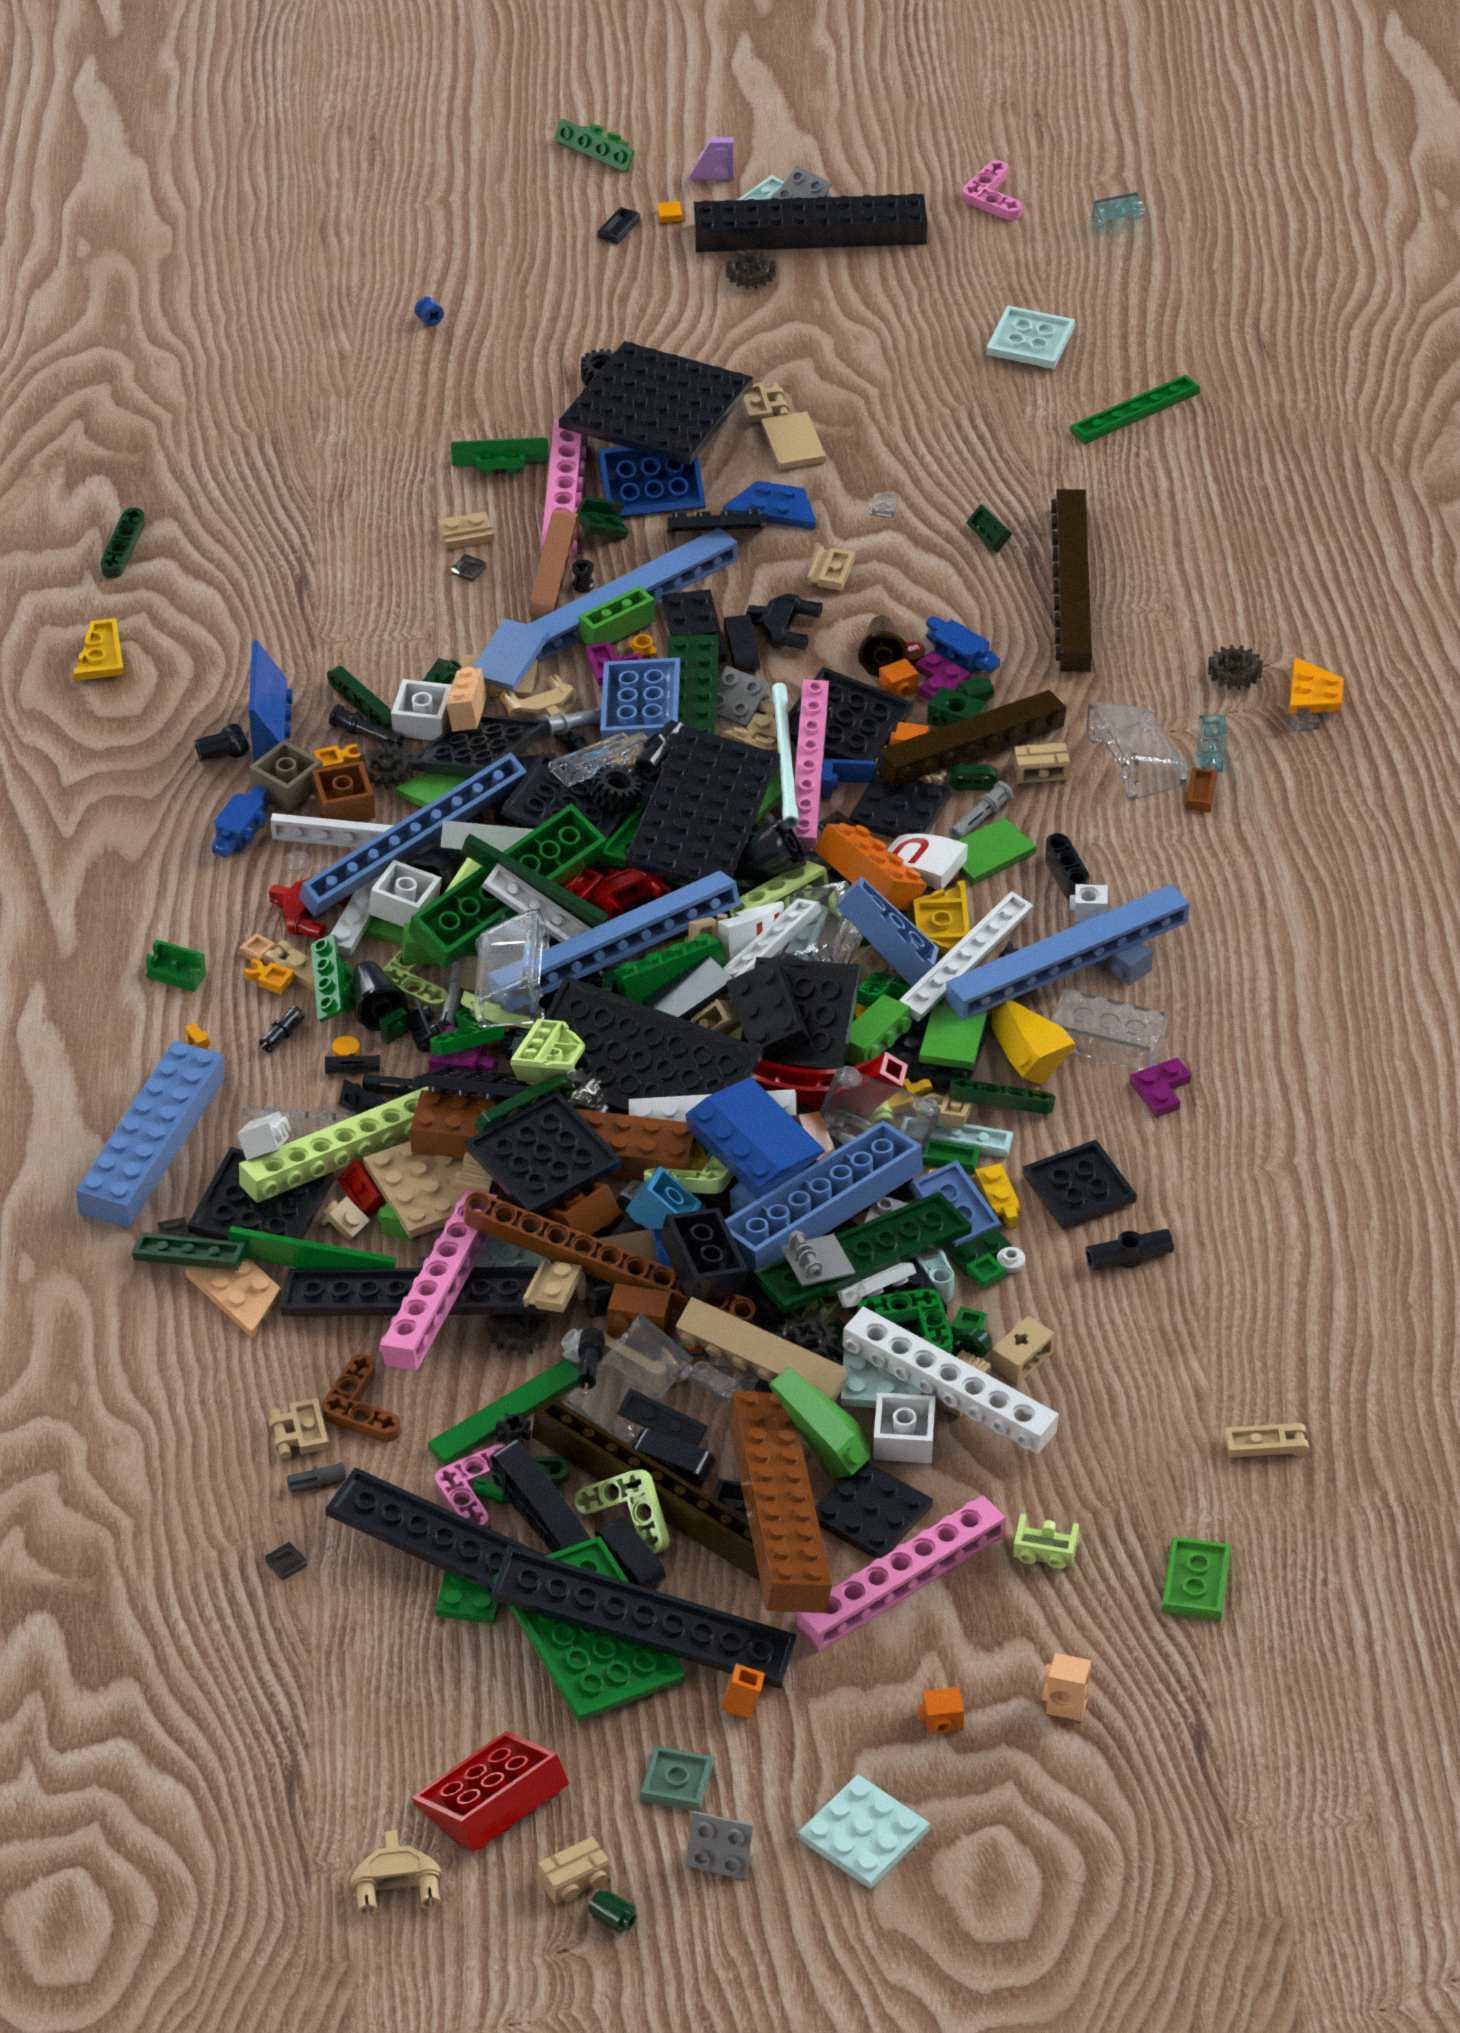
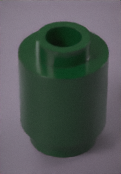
M980 677L957 684V689H955L959 693L985 702L994 697V687L989 678L984 679Z
M599 1890L592 1897L588 1906V1911L593 1914L595 1920L618 1933L630 1930L637 1919L635 1905L611 1891L604 1892Z

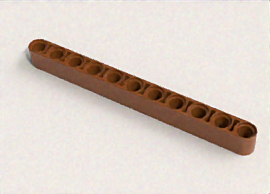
M471 1193L465 1200L463 1219L466 1225L556 1262L581 1265L582 1272L612 1284L619 1283L671 1292L672 1308L683 1312L689 1302L686 1295L683 1294L684 1290L673 1268L484 1193ZM472 1209H480L481 1212H476ZM504 1219L508 1222H500L499 1220ZM524 1230H532V1231H534V1232H533V1233H528V1232H526V1231H524ZM552 1240H557V1241H559V1242H561V1243H553V1242H551V1241H552ZM577 1251H585V1252H587V1253H586V1254H581V1253H579V1252H577ZM604 1261H610L614 1264H606ZM630 1272H638L640 1275H634ZM657 1282H663L667 1285L662 1286L657 1284ZM735 1294L700 1300L709 1305L710 1303L718 1304L719 1306L715 1308L750 1324L753 1323L756 1310L755 1304L746 1297ZM736 1314H743L746 1317H739Z

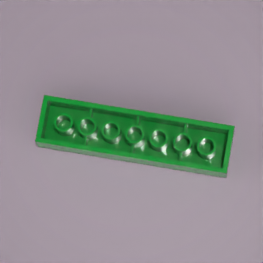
M571 803L503 851V853L561 886L603 856L607 839ZM484 866L411 916L408 933L443 969L450 966L461 958V955H465L521 915L481 887L492 872Z

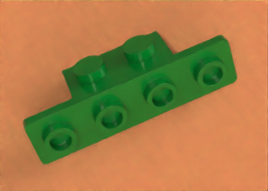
M560 119L554 139L562 144L623 171H629L634 155V150L628 147L629 142L621 139L622 136L618 133L604 132V128L597 124L579 126L566 119Z
M532 437L451 442L452 465H476L477 470H482V473L485 474L495 473L496 469H506V472H519L520 468H525V463L547 462L549 460L548 438Z
M331 934L311 944L317 1019L320 1022L331 1019L343 1013V1011L348 1013L355 1009L353 968L338 955L337 938L334 934Z

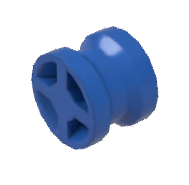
M423 297L416 303L414 313L427 326H434L442 320L444 310L440 305L436 304L433 298Z

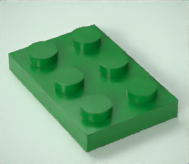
M445 1571L435 1608V1616L494 1624L500 1602L490 1599L491 1591Z

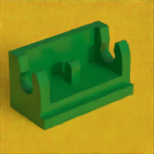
M156 939L153 943L154 954H147L146 978L195 992L206 976L205 956L203 953Z

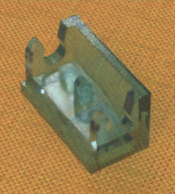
M1137 192L1099 199L1093 203L1091 219L1093 222L1098 221L1097 229L1103 228L1104 221L1136 215V221L1142 219L1145 207Z
M1199 715L1196 755L1200 758L1202 769H1207V762H1214L1218 772L1225 771L1228 736L1225 715Z

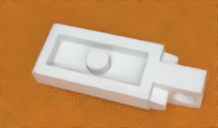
M899 1263L839 1290L837 1293L842 1306L848 1308L859 1305L863 1297L866 1295L868 1297L879 1295L884 1292L883 1287L890 1284L893 1287L902 1285L909 1281L908 1276L915 1274L916 1270L912 1263Z

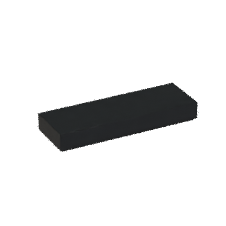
M629 1388L617 1413L618 1416L645 1429L657 1431L697 1447L700 1446L708 1430L707 1425Z

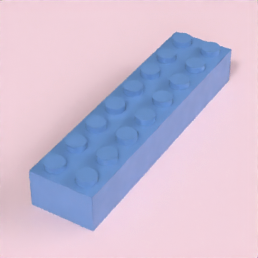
M175 1040L172 1042L77 1188L76 1195L80 1214L126 1228L131 1227L226 1078L223 1054Z
M883 1120L725 1219L748 1272L753 1275V1270L785 1257L781 1246L789 1244L790 1234L793 1231L803 1232L806 1240L821 1237L923 1172L922 1145Z

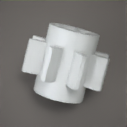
M577 1329L570 1330L561 1342L565 1349L562 1355L571 1363L581 1362L578 1356V1348L582 1329H579V1331Z

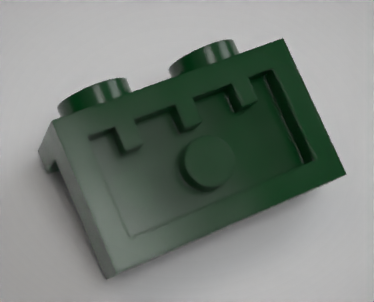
M586 496L582 499L576 513L579 514L578 523L586 533L626 539L630 532L619 517L624 508L621 502Z

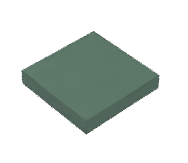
M654 1745L640 1792V1801L700 1812L713 1770L714 1757Z

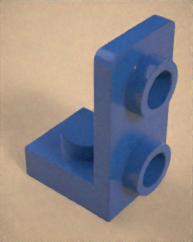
M823 759L821 799H831L832 789H837L838 782L870 783L874 776L875 762Z

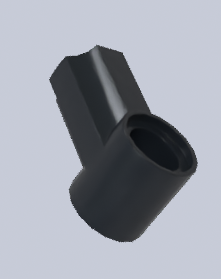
M229 724L219 734L194 740L197 756L200 761L226 754L234 758L242 757L248 752L250 747L241 726L238 724Z

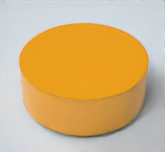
M352 1036L338 1037L332 1044L333 1056H349L350 1053H355V1056H359L360 1046L358 1040Z

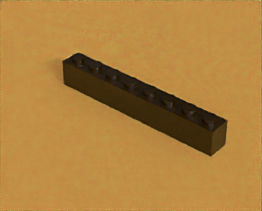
M1046 690L879 749L876 770L892 787H896L925 775H930L942 769L950 768L1064 727L1067 707L1050 690Z

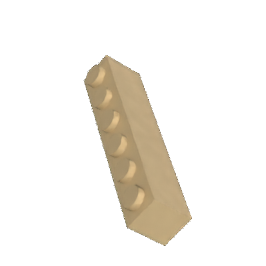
M693 1297L690 1298L676 1325L678 1336H680L679 1339L690 1346L698 1344L706 1348L705 1351L713 1357L721 1358V1356L730 1359L731 1363L739 1369H752L765 1381L772 1382L787 1367H791L834 1403L848 1379L847 1368Z

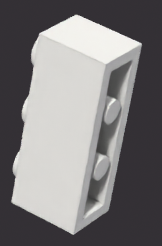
M280 1111L249 1121L237 1133L246 1160L278 1150L289 1138L288 1133L291 1132L287 1117H282Z

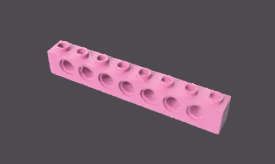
M554 419L541 555L552 511L560 510L576 513L577 507H579L582 501V492L579 491H583L584 479L580 476H585V461L582 460H586L587 457L586 445H588V436L559 428V420ZM579 524L577 527L575 539H578L579 537ZM574 540L568 565L572 563V555H577V540Z
M803 679L794 780L799 824L793 829L804 848L805 856L809 855V849L815 848L817 842L829 681Z
M466 1190L462 1199L456 1203L452 1217L446 1221L444 1231L440 1238L436 1239L433 1251L429 1258L425 1259L419 1276L415 1277L412 1289L408 1296L403 1298L397 1316L392 1318L387 1334L382 1336L379 1350L383 1354L386 1366L418 1370L491 1235L469 1227L463 1219L465 1200L469 1194L475 1191ZM484 1193L498 1199V1195ZM472 1209L473 1211L481 1212L480 1209Z
M984 1495L975 1501H969L962 1509L952 1515L945 1516L928 1530H922L915 1538L905 1544L898 1545L886 1556L875 1559L865 1569L851 1574L844 1582L832 1587L826 1613L797 1612L796 1629L820 1652L1004 1537L1006 1517Z

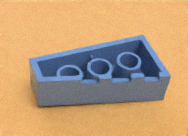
M862 876L839 897L836 906L841 916L846 920H850L911 987L934 966L939 948Z

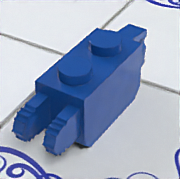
M937 616L928 617L926 626L929 629L926 637L928 641L935 644L934 651L970 673L975 672L977 669L992 673L1000 667V658L989 650L990 642L953 619L946 622Z
M263 785L254 786L247 795L242 793L233 795L214 820L216 836L212 844V853L227 857L233 850L241 852L247 843H251L257 830L264 826L267 819L265 811L268 807V801L265 799L267 790Z

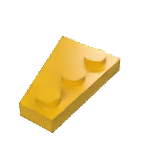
M116 618L91 621L84 640L83 651L80 652L77 668H74L73 680L80 681L124 675Z

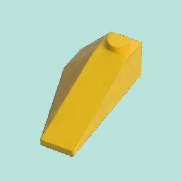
M1013 1000L993 1007L987 1012V1015L992 1016L990 1025L1008 1060L1024 1079L1043 1085L1076 1046V1043L1063 1027L1032 1012Z

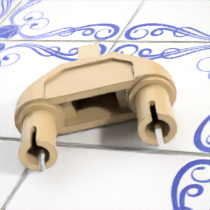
M554 675L557 681L552 676L546 681L549 691L525 699H518L512 690H508V694L506 691L501 694L500 702L507 708L508 717L538 719L540 716L545 715L553 717L555 713L569 714L576 701V690L571 685L565 684L558 675Z
M397 1830L385 1832L386 1848L375 1850L356 1868L351 1877V1888L357 1894L358 1914L363 1917H367L366 1905L369 1906L370 1916L378 1912L375 1891L419 1886L421 1907L430 1909L429 1898H432L433 1909L441 1904L438 1883L441 1880L442 1873L439 1865L432 1858L409 1845L399 1846Z

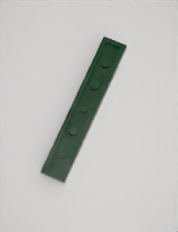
M469 833L465 839L461 854L490 871L494 869L497 863L591 929L606 922L608 913Z

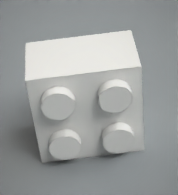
M403 679L391 712L393 732L402 734L407 738L431 741L439 737L447 730L450 722L446 703L452 685Z
M393 860L370 891L368 914L403 927L404 923H410L411 916L440 897L442 878Z
M877 1393L873 1460L932 1463L936 1396Z

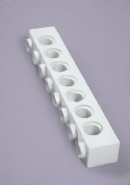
M864 1306L844 1327L842 1346L849 1352L865 1358L876 1367L887 1370L898 1379L918 1387L923 1393L936 1396L937 1399L944 1402L948 1407L957 1409L968 1415L972 1420L993 1429L997 1434L1004 1435L1015 1441L1022 1448L1039 1454L1057 1432L1059 1413Z

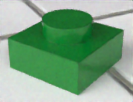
M990 1253L966 1265V1273L982 1289L1006 1278V1269Z
M960 1306L951 1329H984L988 1314Z

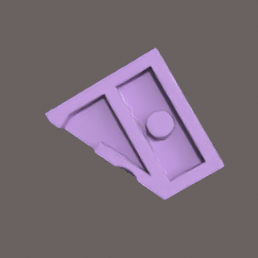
M710 137L706 144V149L701 152L695 167L690 170V179L734 180V137Z

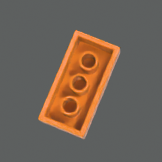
M844 823L839 825L827 824L813 850L852 884L862 876L897 910L913 911L914 899L921 897L928 885L920 878V873L904 865V860L898 855L890 853L886 849V844L869 835L870 831L861 825H856V827L849 826Z

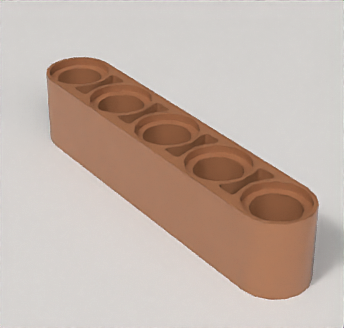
M560 510L552 511L530 600L529 616L543 617L558 609L578 527V513Z

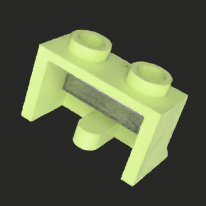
M1020 1514L1014 1541V1557L1019 1558L1021 1562L1026 1564H1033L1039 1561L1048 1563L1050 1567L1055 1569H1063L1065 1566L1072 1567L1079 1542V1524L1073 1523L1071 1535L1055 1533V1522L1051 1520L1044 1521L1042 1530L1027 1528L1026 1514Z

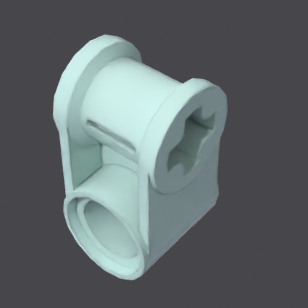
M938 1249L934 1254L915 1257L944 1302L950 1301L954 1296V1271L949 1265L944 1251Z

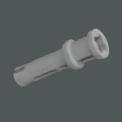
M601 708L573 714L559 712L555 713L553 717L540 716L539 720L549 721L550 729L542 738H551L553 734L565 735L571 729L601 724Z
M1002 781L994 784L992 791L984 793L980 797L979 804L949 828L951 837L956 841L963 838L988 815L998 813L1000 806L1004 803H1009L1014 797L1009 785Z
M461 958L450 965L452 972L446 980L448 991L438 1022L439 1028L446 1031L449 1023L450 1026L455 1028V1013L460 1009L464 990H467L460 988Z

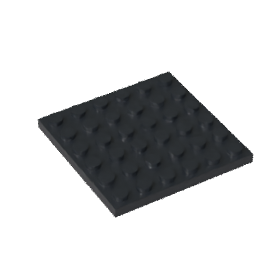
M624 341L561 416L559 428L690 465L754 385V377Z

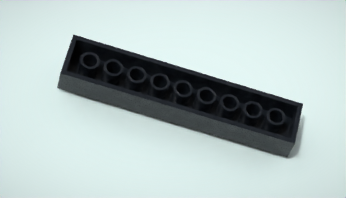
M924 194L820 196L816 198L796 197L789 199L772 198L724 201L704 200L693 202L696 252L927 244V214Z

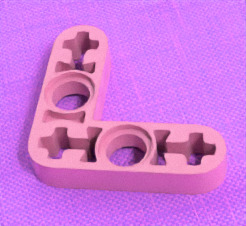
M991 161L963 187L962 199L971 206L1006 220H1017L1022 216V203L1019 200L994 191L1007 178L1008 165L1003 161Z
M504 1444L494 1445L437 1471L435 1474L436 1490L450 1511L469 1520L472 1513L475 1521L480 1522L478 1524L489 1528L488 1513L471 1488L477 1477L491 1480L490 1467H488L490 1466V1455L504 1447ZM473 1466H478L481 1469H483L478 1474H471L467 1472V1470ZM448 1481L454 1483V1489H453V1490L451 1489V1485L449 1484ZM460 1497L470 1500L466 1505H457L454 1501Z

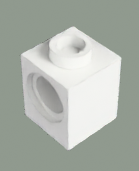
M1076 884L1075 895H1070L1069 911H1075L1074 922H1079L1095 910L1101 914L1107 912L1108 885Z

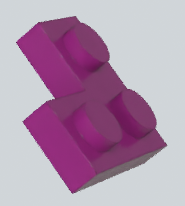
M609 641L585 646V654L598 686L603 685L604 662L643 660L641 653L616 657Z
M930 651L915 663V670L929 678L918 687V695L928 701H931L941 686L955 691L958 683L970 680V672L934 651Z
M1177 1057L1130 1074L1129 1082L1157 1118L1180 1109L1181 1101L1172 1089L1191 1083V1074Z

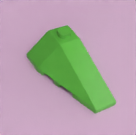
M787 1367L769 1384V1387L832 1479L852 1476L870 1459L872 1443L858 1422L794 1369Z

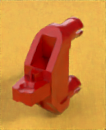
M614 866L605 870L608 877L604 878L595 890L593 905L608 913V919L612 920L614 919L613 916L618 917L624 914L622 906L650 895H654L658 899L672 891L665 885L663 877L633 868L620 871Z
M310 878L295 882L291 888L274 884L269 890V901L283 909L287 932L292 935L304 934L317 940L324 937L326 925L309 920L312 914L299 899L302 883ZM352 894L342 899L337 904L346 907L352 897Z

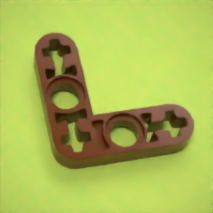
M356 1355L348 1362L323 1400V1417L329 1423L383 1442L394 1441L401 1433L398 1416L359 1402L375 1376V1364L372 1357L368 1355ZM357 1369H358V1370H361V1371L359 1372V1377H357V1375H358V1374H357ZM346 1385L356 1387L355 1391L349 1393L341 1389ZM361 1414L369 1417L364 1422L354 1420L357 1415Z

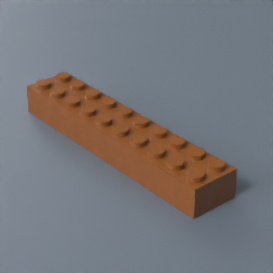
M421 1090L410 1127L411 1152L464 1159L467 1152L464 1141L480 1133L474 1126L476 1118L485 1110L505 1100ZM575 1109L622 1159V1168L605 1177L644 1181V1171L650 1168L661 1166L669 1169L691 1170L696 1149V1138L688 1131L686 1122Z
M733 1391L728 1421L766 1611L826 1613L832 1583L799 1430L774 1393Z

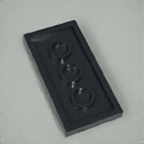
M760 509L746 510L745 514L737 515L735 510L721 511L720 515L711 516L710 511L696 512V516L687 517L685 512L672 513V516L667 517L666 532L714 530L718 527L722 530L765 528L767 515L766 513H761Z
M711 590L661 595V603L669 636L719 635L718 663L727 662V654Z

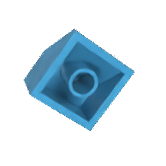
M659 1166L638 1188L626 1211L636 1223L642 1224L646 1229H662L666 1215L697 1211L702 1202L663 1167Z

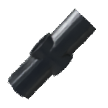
M668 721L658 733L644 743L645 750L635 761V771L640 776L650 778L665 764L679 728L683 725L681 722Z
M1169 1229L1139 1234L1135 1231H1125L1118 1236L1117 1240L1086 1246L1085 1254L1090 1270L1120 1265L1124 1268H1134L1141 1263L1142 1259L1172 1253L1174 1251V1244Z

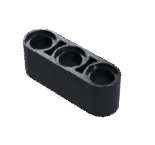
M750 615L724 617L725 637L733 668L742 672L760 670L759 651Z
M1061 833L1049 835L1046 839L1045 862L1064 896L1070 901V895H1075L1076 884L1089 885L1090 876L1069 838Z
M642 1429L631 1447L695 1487L703 1485L716 1463L714 1456L710 1452L651 1429Z
M619 1517L595 1530V1537L601 1536L629 1583L649 1588L666 1579V1572L660 1560L624 1517Z

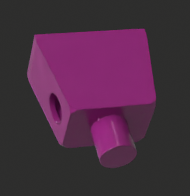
M448 1026L444 1033H448L458 1029L452 1026ZM485 1043L448 1055L436 1056L432 1054L429 1059V1071L441 1066H452L496 1072L498 1060L487 1057V1046Z

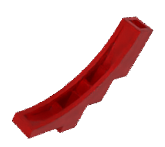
M887 1052L882 1053L873 1060L856 1066L825 1070L795 1068L761 1059L753 1079L765 1091L795 1089L796 1108L800 1104L805 1103L822 1114L827 1115L842 1102H845L862 1113L868 1114L903 1086L908 1065Z

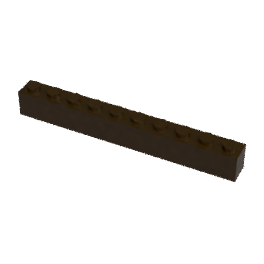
M1056 489V499H1051V514H1056L1052 515L1051 530H1056L1052 531V546H1057L1052 549V562H1057L1053 563V578H1058V580L1053 581V595H1058L1054 596V611H1059V613L1054 614V628H1059L1055 629V644H1060V646L1055 648V661H1060L1061 672H1091L1092 642L1086 489Z
M552 1398L535 1411L532 1431L533 1439L600 1481L629 1471H647L653 1479L666 1523L760 1582L748 1519L557 1399ZM637 1479L636 1482L627 1484L628 1489L636 1488L642 1483L640 1479ZM615 1484L610 1485L612 1489L619 1492V1489ZM643 1504L642 1508L652 1513L650 1506Z

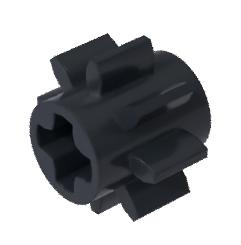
M519 1412L510 1415L505 1413L504 1422L497 1421L496 1431H498L497 1442L502 1441L507 1445L513 1440H518L523 1445V1439L530 1441L532 1433L529 1430L531 1421L524 1420Z

